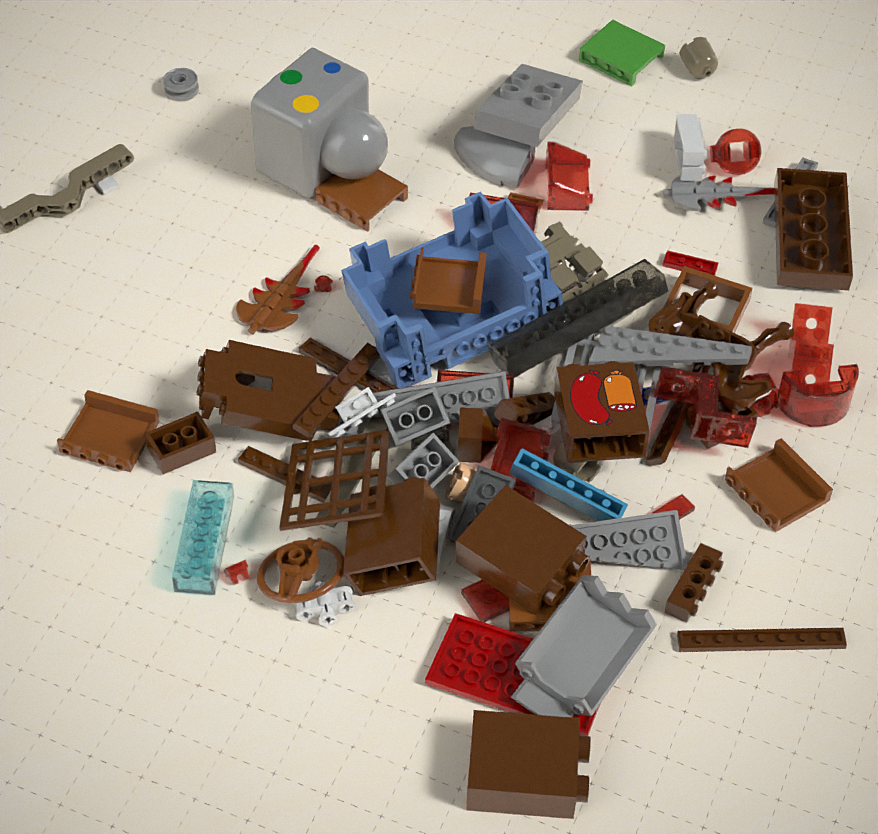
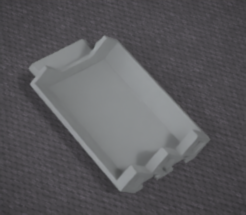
M582 575L515 664L520 670L521 676L525 679L511 698L535 715L571 718L575 714L592 716L657 626L648 609L632 608L624 593L607 591L599 576Z

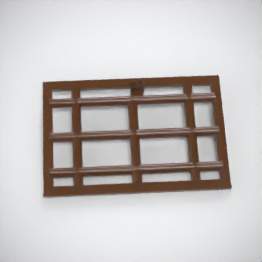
M389 430L292 444L279 526L280 531L384 516ZM381 438L380 443L373 444L374 439ZM366 440L365 445L344 448L345 443ZM336 445L335 450L314 453L315 448ZM307 449L306 454L299 455L300 450ZM380 451L378 469H371L373 452ZM365 453L363 471L341 474L343 456ZM335 458L333 475L311 478L313 461ZM305 462L302 485L296 484L298 463ZM378 477L377 493L374 496H369L370 478ZM362 479L361 498L338 501L340 482ZM332 483L330 502L307 505L309 487ZM293 494H300L299 507H292ZM376 504L373 510H368V505ZM360 506L359 512L336 515L337 509ZM328 511V516L305 519L307 513ZM297 515V521H290V516Z

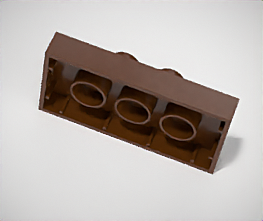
M777 168L774 180L777 285L849 291L853 279L847 173Z

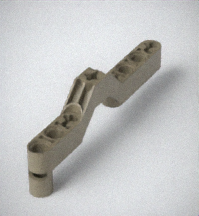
M118 144L73 169L68 175L70 180L68 187L55 195H36L31 193L4 209L0 205V229L4 233H10L40 215L66 216L80 208L86 189L130 165L134 160L133 153L125 145Z

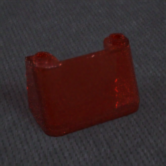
M547 141L545 169H547L548 178L547 210L589 211V204L593 203V193H590L588 175L591 160L587 158L586 154L554 141Z

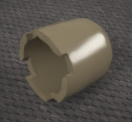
M695 37L693 42L685 43L682 46L679 54L689 73L695 78L702 79L711 76L716 71L718 59L710 42L705 37Z
M563 441L559 442L555 447L553 455L555 466L583 481L591 482L597 476L601 469L599 466L600 461L567 463Z

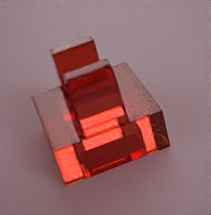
M246 560L223 570L226 577H229L234 585L239 583L237 580V575L239 574L243 576L244 580L249 578Z

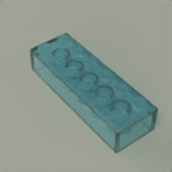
M193 480L172 575L174 592L215 595L234 501L233 483Z

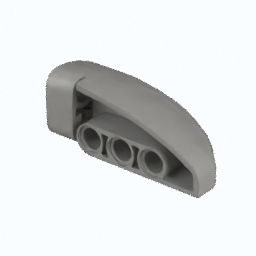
M474 126L462 127L458 130L454 138V147L461 160L469 169L495 185L500 186L503 183L519 188L534 162L536 147L473 129Z

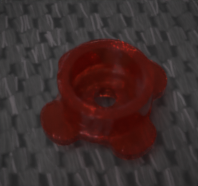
M321 275L315 279V291L330 292L332 290L331 284L333 280L328 276Z

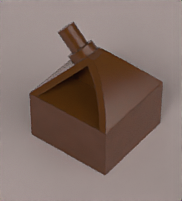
M460 407L457 459L459 462L481 463L492 452L500 441V437L509 428L504 424L495 426L483 408Z

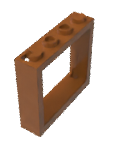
M684 266L663 308L674 303L683 284L701 289L705 282L711 281L718 287V296L740 302L729 326L715 322L735 333L750 302L753 288Z

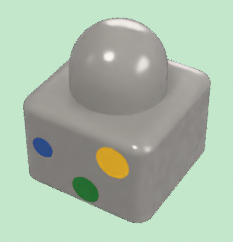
M314 47L308 49L282 72L275 75L255 93L251 101L256 170L307 198L314 197L315 188L332 174L345 179H362L376 172L386 158L388 152L386 131L380 121L369 113V79L367 74Z

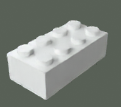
M677 114L673 143L676 150L681 181H701L702 174H705L704 160H707V149H705V140H703L701 121H698L697 114Z

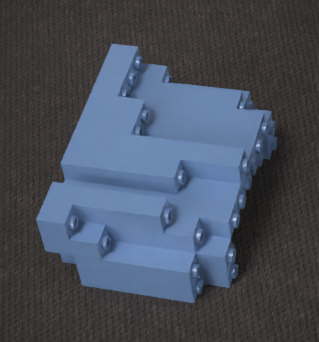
M481 191L466 197L464 205L452 209L453 231L391 258L386 239L370 246L365 241L349 248L352 265L341 270L346 294L373 335L377 351L387 365L389 378L398 389L413 386L432 377L430 365L439 360H443L448 369L497 348L507 343V341L510 342L564 317L562 292L551 278L549 252L508 198L490 204ZM421 247H424V257L478 261L480 252L487 253L480 314L413 308V301L410 300V289H412L414 266H418L416 265V255H420Z

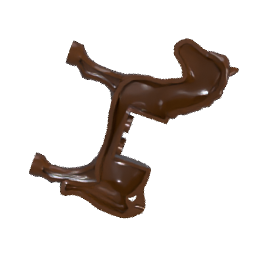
M707 281L702 285L701 289L693 293V296L688 292H682L678 301L661 309L650 319L648 327L650 332L752 346V353L748 364L725 365L721 362L711 364L714 368V392L719 401L730 410L731 418L734 419L739 411L748 409L758 399L767 396L771 392V383L768 380H743L745 371L750 369L757 355L766 347L780 340L790 339L794 336L795 332L789 323L780 322L776 328H767L762 331L758 338L749 341L702 315L698 316V311L702 304L708 299H714L719 294L718 287L713 282Z

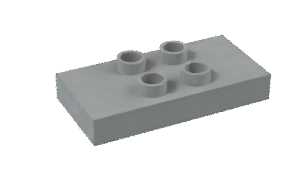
M521 64L476 110L473 129L538 147L580 99L583 80Z

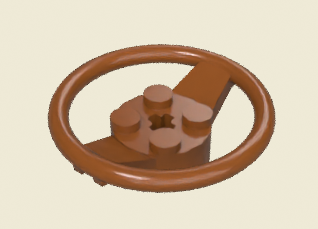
M308 537L306 540L293 541L277 548L263 560L257 572L258 587L265 596L282 603H301L316 599L333 589L341 580L344 569V555L335 545L322 541L321 538L316 540ZM324 549L332 553L337 560V569L333 577L316 590L297 595L302 581H309L312 578V574L319 568L318 551ZM274 560H277L281 573L278 593L271 590L265 582V573Z

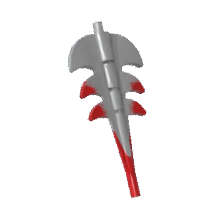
M715 175L704 178L701 184L697 185L695 181H681L680 176L673 180L671 189H663V196H671L673 202L682 209L701 211V207L697 203L701 199L707 206L712 208H720L718 198H722L726 204L736 207L737 202L734 197L774 195L775 188L733 186L732 177L724 179L721 185L717 186L714 182L716 180Z

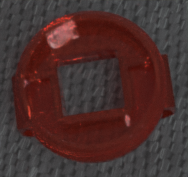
M747 129L728 130L719 137L716 145H710L711 162H717L719 167L729 174L742 175L749 173L758 165L761 159L762 149L760 141L754 133ZM742 142L743 159L746 160L731 162L730 143Z

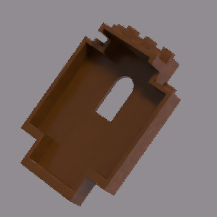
M228 340L226 347L223 346L221 352L205 349L203 356L200 355L198 360L200 370L197 375V381L200 384L197 387L196 395L199 396V410H202L201 418L209 420L215 407L219 408L221 424L312 442L316 431L310 438H307L294 430L293 425L336 376L317 373V358ZM243 373L272 379V389L269 391L242 385L236 380L235 375ZM336 408L318 429L327 431L335 429L339 421V412Z

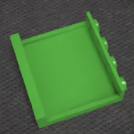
M612 19L580 47L579 61L632 87L639 72L657 56L662 59L664 58L665 44Z

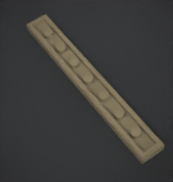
M371 417L363 433L388 430L385 418ZM381 438L374 439L373 444L380 443ZM366 440L359 441L356 446L365 445ZM365 453L350 455L341 474L363 471ZM361 479L340 482L338 501L350 499V494L354 493ZM331 491L324 503L330 502ZM345 508L337 509L336 515L343 514ZM328 511L319 512L316 518L328 516ZM337 523L325 524V525L335 528V526L337 525Z

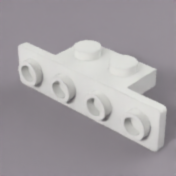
M367 387L336 406L345 423L329 432L328 435L330 437H340L346 433L344 429L349 426L354 428L362 423V418L366 416L370 418L379 413L377 409L385 406L387 408L394 404V399L397 398L396 394L393 393L378 402L370 388Z

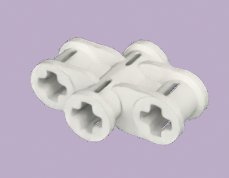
M320 581L315 583L312 586V591L323 586L327 582ZM351 587L333 588L316 599L294 603L297 607V619L299 621H308L319 618V623L322 626L336 623L337 615L351 613L356 609V604L352 601L351 597L353 593Z

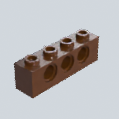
M550 392L502 399L497 405L494 416L509 429L534 425L552 415L555 396Z
M703 543L699 544L667 599L664 613L686 623L691 616L695 617L699 608L697 604L699 601H704L707 587H712L716 578L714 576L715 573H719L723 567L724 561H721L723 552Z

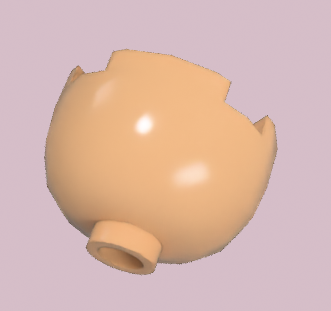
M460 462L459 465L457 464L449 479L451 481L450 490L446 489L445 498L455 502H463L476 470L463 462Z

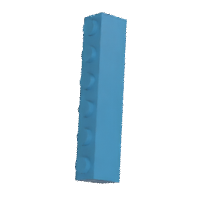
M524 449L520 450L509 472L510 475L597 521L622 518L628 506L627 503Z

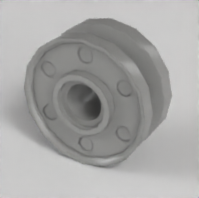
M189 68L172 69L163 77L165 94L172 100L186 101L195 97L199 92L197 74Z

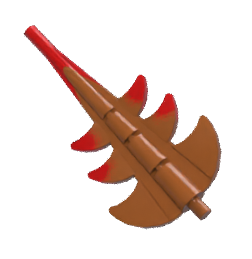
M317 244L311 248L307 255L282 281L272 280L268 277L265 278V284L270 292L262 291L256 287L253 288V296L258 304L247 303L242 299L239 300L236 306L237 316L242 323L250 325L248 329L250 334L254 335L256 331L260 332L262 329L270 331L285 329L298 320V314H289L282 312V310H295L305 304L304 300L293 299L290 296L301 297L310 293L309 288L296 285L310 261L319 251L320 247Z

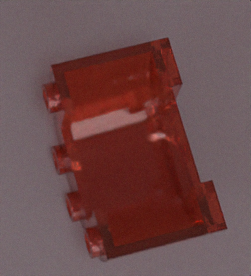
M858 365L839 366L838 374L841 381L813 384L806 383L802 370L785 371L782 374L776 403L787 417L809 427H822L837 423L849 411L859 376Z
M501 417L496 437H499L490 470L516 479L513 490L533 502L536 488L510 475L509 472L521 449L548 461L549 453L546 451L551 441V435L548 434L547 430Z

